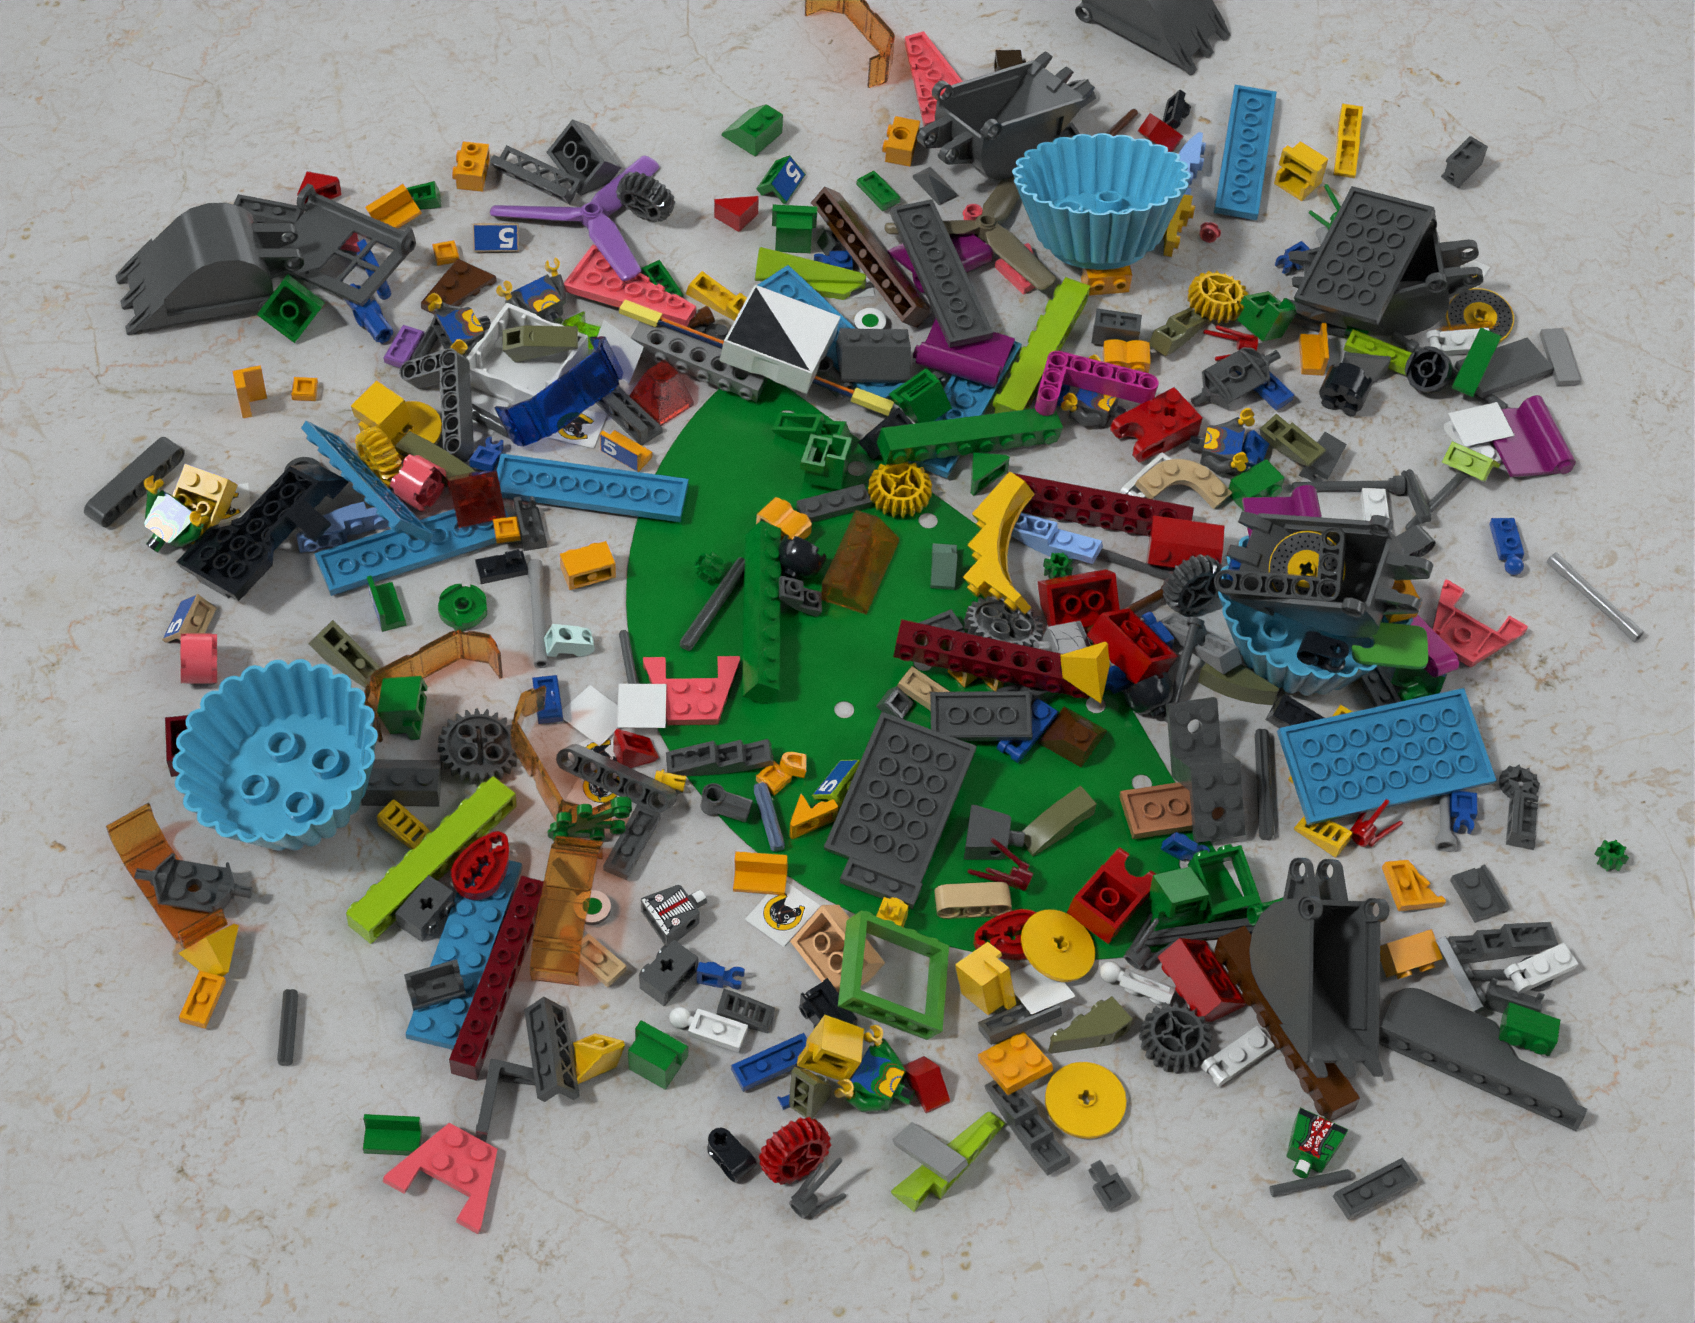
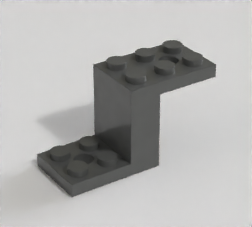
M1210 697L1166 704L1171 773L1176 781L1190 791L1193 840L1198 843L1246 835L1240 761L1221 748L1217 698ZM1195 719L1198 720L1199 728L1195 732H1189V722ZM1217 807H1222L1223 815L1219 819H1213V810Z

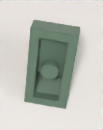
M933 543L930 588L955 590L957 545Z

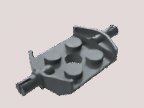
M1244 347L1202 371V392L1191 398L1192 404L1196 407L1202 402L1209 400L1218 406L1229 409V403L1266 382L1267 386H1269V366L1281 358L1279 352L1274 350L1265 356L1253 348ZM1232 371H1240L1242 373L1238 377L1230 375Z
M175 853L170 854L155 870L137 868L135 872V879L150 881L151 885L154 886L158 904L215 914L224 910L235 896L250 899L253 891L252 887L239 886L234 883L228 862H226L225 868L177 860ZM191 885H200L202 887L197 892L188 891Z

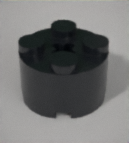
M1340 363L1339 366L1335 367L1334 364L1331 365L1319 390L1322 406L1327 409L1335 407L1342 410L1347 416H1355L1362 409L1373 384L1371 377L1367 378L1362 368L1350 363Z

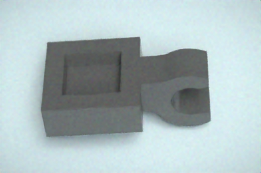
M1101 1160L1090 1165L1091 1168L1088 1171L1093 1180L1097 1182L1092 1189L1107 1212L1131 1199L1132 1195L1118 1173L1110 1176Z

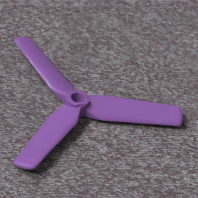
M641 156L598 191L590 203L583 205L581 208L494 205L490 209V215L496 217L582 222L589 229L590 239L622 281H628L638 276L641 268L615 223L607 216L617 211L623 205L620 203L621 200L617 198L616 190L619 181L625 174L636 171L640 174L645 173L646 176L650 177L659 169V165L649 156Z

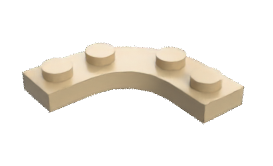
M1185 459L1163 461L1151 468L1135 483L1148 499H1154L1172 485L1182 484L1195 490L1213 509L1232 494L1224 483L1205 466Z

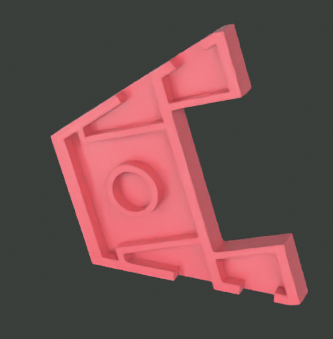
M1446 579L1442 586L1432 629L1455 652L1460 662L1473 667L1525 634L1528 626L1511 616H1508L1500 629L1495 631L1455 608L1454 606L1463 596L1465 589Z
M718 656V678L666 679L665 657H643V667L647 671L650 684H666L667 725H718L728 693L733 685L736 671L740 666V656Z
M448 1123L385 1174L383 1183L405 1194L419 1171L428 1174L470 1197L457 1217L456 1223L479 1234L498 1149Z

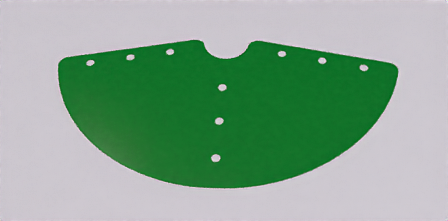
M768 378V382L757 402L745 400L738 394L723 391L719 388L682 429L655 473L656 475L689 479L681 522L638 517L634 529L627 569L626 612L628 633L639 684H650L647 671L643 667V657H665L666 679L718 678V656H740V666L736 671L735 679L728 693L718 725H667L666 722L665 728H657L669 751L710 741H714L716 745L742 740L745 745L769 739L772 747L773 761L780 765L782 755L786 752L806 754V774L804 778L792 776V781L775 796L770 793L785 843L784 849L773 852L770 848L754 794V785L759 784L756 781V776L766 767L725 774L687 776V778L701 796L706 785L715 783L721 785L726 792L753 800L746 822L718 814V816L757 853L787 855V876L805 888L836 905H840L841 908L851 913L857 914L860 911H867L877 916L883 899L841 884L840 878L849 859L824 850V845L834 822L794 839H791L789 836L790 822L800 794L804 796L810 808H813L820 802H828V799H814L812 795L840 760L861 761L882 712L876 707L889 689L898 686V683L912 666L916 668L913 661H903L893 657L901 619L919 623L952 609L962 624L965 633H968L969 629L964 628V618L968 606H971L973 601L978 602L979 598L984 599L981 595L978 597L974 596L967 589L969 584L963 578L977 562L972 558L973 552L967 545L979 533L980 529L974 522L933 492L927 507H923L921 513L915 512L913 517L905 514L904 518H902L901 515L896 514L893 518L890 512L884 515L883 509L877 510L875 504L872 503L871 508L813 522L811 534L804 540L818 547L817 553L821 557L824 553L827 560L816 575L808 579L797 578V580L803 581L804 588L821 592L822 612L818 617L792 608L780 599V689L764 704L742 697L744 575L692 650L682 649L680 647V640L739 557L745 559V535L756 525L757 514L767 504L777 497L788 501L793 510L798 512L796 507L798 500L837 491V489L804 483L805 470L800 469V463L807 445L773 433L772 429L779 412L788 410L793 413L822 414L824 420H833L787 386L777 383ZM851 434L852 443L849 464L854 461L862 462L866 466V472L860 476H855L847 470L841 489L864 484L868 492L869 479L873 471L878 470L879 465H885L882 455H878L872 460L858 444L860 439ZM925 513L933 514L938 520L937 525L933 528H925L920 525L919 517ZM933 543L957 545L955 590L930 588ZM713 551L724 561L722 564L724 572L718 580L712 581L709 579L705 583L695 574L697 569L694 567V564L702 553L710 555ZM781 568V576H785L783 574L784 570ZM933 666L926 671L917 669L949 692L993 691L979 677L964 688L948 673L946 668ZM1004 682L1003 687L1014 685L1015 683ZM1110 689L1104 691L1102 699L1106 707L1100 713H1093L1088 710L1086 706L1088 699L1075 698L1062 693L1044 702L1057 710L1058 714L1065 706L1107 730V733L1082 768L1038 744L1043 734L1018 763L1013 761L1006 752L1001 753L996 749L1000 741H964L977 746V750L922 881V889L913 910L908 908V916L903 926L904 928L913 929L917 933L929 938H936L939 942L949 945V947L974 952L976 949L973 940L976 931L987 921L996 917L945 919L937 916L934 890L938 886L994 882L968 874V869L987 873L986 868L989 867L1009 875L1013 866L1018 868V865L1007 856L1003 860L964 859L971 805H977L1011 816L1010 830L1022 832L1043 812L1079 786H1082L1097 804L1094 815L1074 826L1072 833L1035 856H1032L1024 846L1023 848L1008 846L1007 849L1021 861L1029 864L1028 871L1033 872L1031 881L1025 891L1009 886L1012 911L1027 909L1037 913L1043 910H1058L1067 913L1076 894L1119 847L1129 853L1125 861V869L1130 875L1135 877H1143L1149 871L1160 874L1181 869L1179 859L1161 850L1163 841L1174 833L1132 839L1119 797L1120 792L1135 789L1132 786V779L1137 775L1147 776L1151 780L1152 786L1175 783L1133 710L1126 703L1121 691L1113 694ZM908 696L914 704L903 719L931 729V711ZM839 702H848L854 707V713L848 718H841L836 715L834 708ZM1013 742V744H1012V745H1014L1015 747L1020 746V745H1018V744L1015 743V742ZM708 798L711 801H717L715 798ZM1193 830L1178 832L1179 834L1186 835L1190 840L1194 841ZM1210 841L1198 842L1197 846L1205 845L1210 849L1209 853L1216 851ZM1223 863L1201 868L1213 904L1243 897ZM1148 899L1109 944L1087 929L1094 943L1095 960L1124 957L1125 952L1132 945L1149 913H1151L1147 907ZM1203 911L1202 920L1175 927L1247 918V912L1207 922ZM1011 932L1007 933L1011 940H1015L1016 936H1013ZM986 936L982 937L981 940H984L985 943H990V940H987ZM1169 944L1150 946V953L1158 952Z

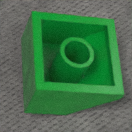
M767 104L749 109L724 130L722 136L751 155L757 156L783 133V114Z
M287 274L257 313V316L295 343L325 302Z

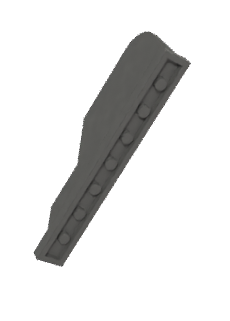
M1405 988L1393 996L1379 1029V1045L1577 1131L1586 1115L1587 1108L1577 1104L1562 1077L1516 1058L1508 1043L1504 1042V1040H1499L1500 1030L1493 1020L1418 988Z

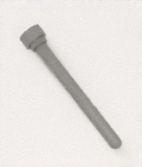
M1450 794L1440 796V832L1435 837L1436 850L1443 852H1452L1456 849V837L1451 832Z

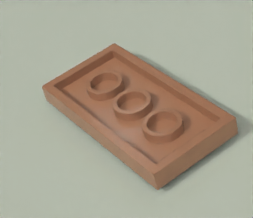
M1179 782L1120 792L1119 797L1132 839L1193 830L1190 791ZM1215 808L1212 812V818L1219 819L1223 815V808Z

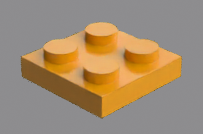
M1024 1031L978 1054V1062L1007 1095L1053 1071V1064Z

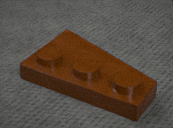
M457 258L422 300L421 309L435 314V310L429 311L428 306L430 303L425 300L432 293L438 294L442 302L446 304L460 306L462 300L470 295H477L481 292L480 289L487 284L491 286L496 283V276Z

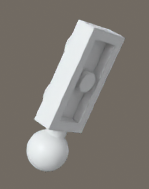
M1112 961L1104 963L1100 968V976L1104 981L1109 983L1120 981L1119 985L1125 987V991L1134 995H1139V993L1146 995L1156 1004L1163 1005L1165 1002L1170 1004L1176 990L1172 986L1131 970L1121 971L1119 965Z
M684 1007L673 1009L669 1016L670 1023L675 1028L681 1029L689 1026L688 1036L738 1053L748 1031V1025L698 1008L694 1017Z

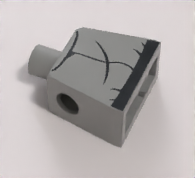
M1081 621L1050 626L1046 629L1041 641H1034L1033 648L1061 654L1091 646Z

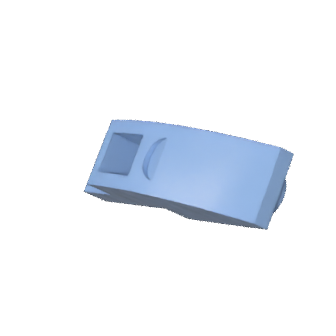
M1201 132L1194 135L1179 152L1181 156L1180 161L1188 164L1187 171L1191 173L1188 181L1189 185L1192 184V179H1196L1197 171H1202L1204 158L1200 157V155H1204L1206 142H1202L1203 133ZM1187 188L1185 195H1191V188Z
M364 501L339 508L323 516L331 523V526L316 542L302 536L300 533L296 535L299 552H313L317 549L336 547L348 543L347 535L385 529L389 527V521L376 513L377 508L366 509Z
M1024 513L1020 514L1011 534L1012 537L1028 547L1050 557L1052 552L1054 554L1064 553L1068 559H1072V564L1075 559L1094 564L1103 548L1102 540L1058 529L1057 522Z

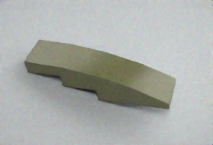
M410 431L395 445V449L400 455L405 457L409 454L413 456L420 455L445 469L446 478L442 476L441 481L445 484L444 486L474 500L489 485L488 480L467 464L434 443Z

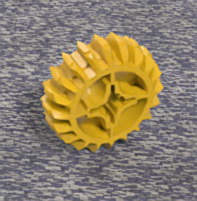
M1217 270L1215 273L1207 271L1206 274L1200 273L1199 276H1195L1188 288L1187 301L1190 302V308L1195 309L1196 314L1200 313L1202 318L1207 317L1210 321L1216 320L1218 323L1221 321L1228 323L1230 320L1235 321L1244 309L1240 302L1244 296L1248 295V292L1245 291L1246 286L1241 285L1240 280H1234V276L1229 277L1226 275V272L1220 274Z
M368 427L356 435L355 444L358 456L391 489L390 482L403 467L402 461L386 433L379 427Z
M908 462L888 464L886 466L880 464L878 470H874L869 479L868 493L872 503L875 504L877 510L883 509L884 515L889 512L892 513L893 518L896 514L904 518L905 514L913 517L915 512L921 513L923 507H927L932 495V483L929 474L925 473L924 467L917 468L916 462L912 465Z

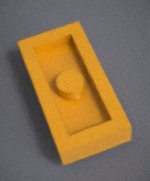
M199 971L179 1015L180 1022L206 1029L226 984L225 977Z

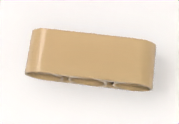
M1004 882L946 884L938 886L934 890L937 916L940 918L993 917L1012 911L1009 885Z

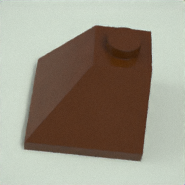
M1064 706L1043 734L1038 744L1082 768L1107 733V730Z

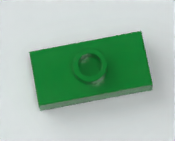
M875 171L857 179L856 185L882 212L900 203V196Z

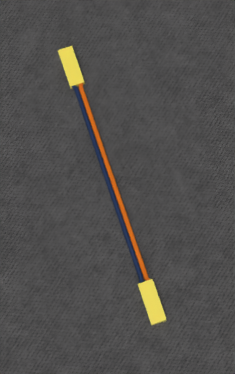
M626 299L619 308V314L653 327L661 325L716 347H723V340L662 317V313ZM815 376L812 382L850 397L851 402L887 416H889L894 402L857 387L855 390H851Z

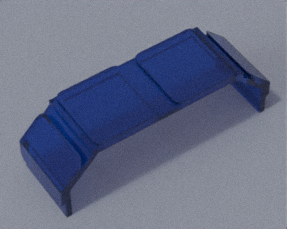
M605 336L590 337L589 339L595 352L532 398L509 407H494L513 444L524 447L542 438L550 437L620 385L619 380L622 379L624 372Z

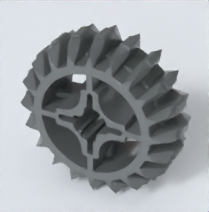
M635 171L634 173L628 172V174H625L618 183L616 190L617 198L633 214L653 222H662L671 215L675 205V197L669 189H666V185L661 184L659 180L653 179L652 176H646L645 173L640 174Z
M1199 554L1196 558L1190 556L1187 561L1183 559L1182 564L1179 566L1175 565V570L1168 572L1170 577L1164 579L1165 585L1162 587L1164 599L1169 607L1180 615L1187 614L1189 616L1193 612L1198 614L1201 609L1206 610V607L1210 604L1214 605L1213 601L1219 598L1218 591L1215 590L1214 579L1216 574L1222 569L1220 563L1209 555L1203 556Z
M1165 1002L1161 1009L1156 1006L1153 1008L1152 1013L1148 1012L1145 1016V1021L1141 1024V1032L1139 1034V1040L1142 1041L1141 1050H1147L1146 1059L1155 1058L1153 1061L1154 1066L1161 1063L1163 1064L1164 1071L1168 1067H1173L1174 1073L1178 1072L1179 1067H1181L1186 1073L1190 1066L1196 1068L1199 1065V1061L1203 1062L1206 1059L1212 1040V1034L1209 1033L1210 1025L1204 1024V1016H1196L1197 1008L1189 1011L1187 1004L1180 1008L1177 1002L1173 1003L1172 1007H1169ZM1165 1024V1030L1161 1031V1034L1155 1035V1029ZM1195 1039L1196 1045L1186 1051V1044L1190 1043V1040Z

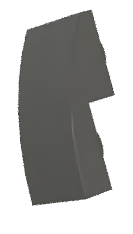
M785 576L779 577V598L784 603L812 616L818 617L821 614L822 601L820 591L804 588L803 581Z

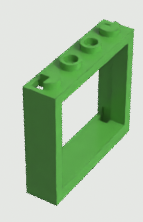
M858 912L846 921L838 1007L929 1040L943 1031L949 945L939 942L936 938L921 935L913 929H906L896 925L893 921L876 917L870 912ZM866 933L930 958L925 1014L861 990Z

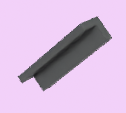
M506 145L500 157L493 155L490 160L495 170L569 205L582 184L580 179ZM510 153L516 155L518 163L513 164L507 161L508 155ZM533 163L537 171L532 173L524 169L523 166ZM552 172L554 173L555 180L549 181L543 178L542 174ZM569 180L574 184L569 191L562 187L560 183Z
M588 370L581 375L582 390L638 444L644 445L663 432V428L604 372L595 377ZM602 381L608 386V389L601 383ZM647 426H651L653 430L648 432Z
M542 997L524 1009L537 1099L546 1102L560 1093L575 1100L580 1097L566 1008L546 997Z

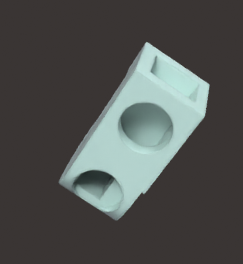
M552 624L544 637L547 656L556 657L558 653L574 654L580 657L587 656L595 649L591 630L580 626Z

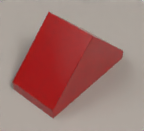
M1149 113L1138 129V132L1154 143L1166 146L1168 152H1173L1184 137L1151 113Z
M307 171L297 193L298 196L300 191L307 184L313 185L317 194L333 199L341 195L340 181L336 176ZM309 195L305 199V204L308 201Z
M758 196L714 199V218L740 232L758 215L759 198Z
M620 729L614 731L613 752L618 763L634 768L654 762L659 758L650 738Z
M923 1056L903 1065L906 1070L905 1078L910 1087L915 1090L914 1094L925 1113L950 1103L943 1076L937 1064Z

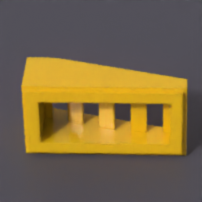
M394 799L377 815L378 826L410 849H415L422 842L424 836L432 832ZM401 820H404L399 827L396 826ZM410 826H412L413 828L407 834H405L404 832ZM418 832L422 833L415 841L411 840Z
M1305 816L1294 827L1296 832L1335 858L1350 842L1353 834L1347 828L1332 821L1312 824L1310 828L1305 827L1307 824ZM1319 826L1322 829L1317 833L1314 830ZM1325 832L1329 833L1328 837L1323 836Z

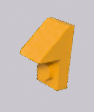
M800 794L790 822L789 836L791 839L834 822L838 815V805L835 800L820 802L813 808H810L804 796Z

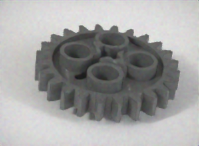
M987 596L986 601L979 598L978 602L973 601L972 605L968 606L964 618V628L969 629L968 634L1033 647L1034 641H1041L1044 631L1042 629L1043 623L1039 622V616H1033L1034 610H1029L1025 615L1017 609L1013 612L1003 603L1005 600H993L990 596Z
M476 708L472 715L468 710H465L464 717L457 713L455 721L448 719L447 727H442V735L438 737L437 752L440 753L439 760L445 761L444 769L452 768V777L459 773L461 782L466 777L469 778L470 785L474 783L475 779H478L481 784L484 782V779L489 780L492 776L503 780L504 772L511 774L512 767L517 766V759L520 758L521 750L519 749L521 741H518L519 733L514 732V724L507 725V717L499 720L498 712L493 716H489L488 709L485 710L484 714H480L478 708ZM476 728L480 729L481 734L480 746L482 750L481 758L483 765L478 764V744L476 743ZM487 734H494L495 736L490 737ZM461 735H468V736H470V737L465 738V737H462ZM488 756H496L497 758H496V759H492V758H489ZM463 757H470L472 759L466 760Z

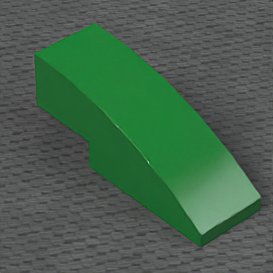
M1480 327L1453 383V389L1471 397L1474 396L1502 336Z
M779 412L772 429L773 433L807 445L811 434L832 439L834 434L850 437L851 435L846 421L824 420L822 414Z

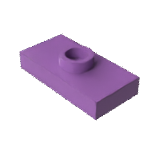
M403 325L383 357L384 363L401 368L404 362L411 360V356L422 339L424 331Z

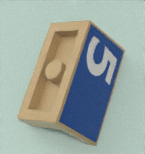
M474 223V252L519 251V223Z
M199 594L182 600L162 640L165 643L176 638L181 641V634L205 633L216 611V607Z

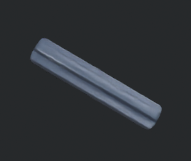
M764 782L755 784L754 794L770 848L773 852L781 851L784 849L785 843L768 786Z

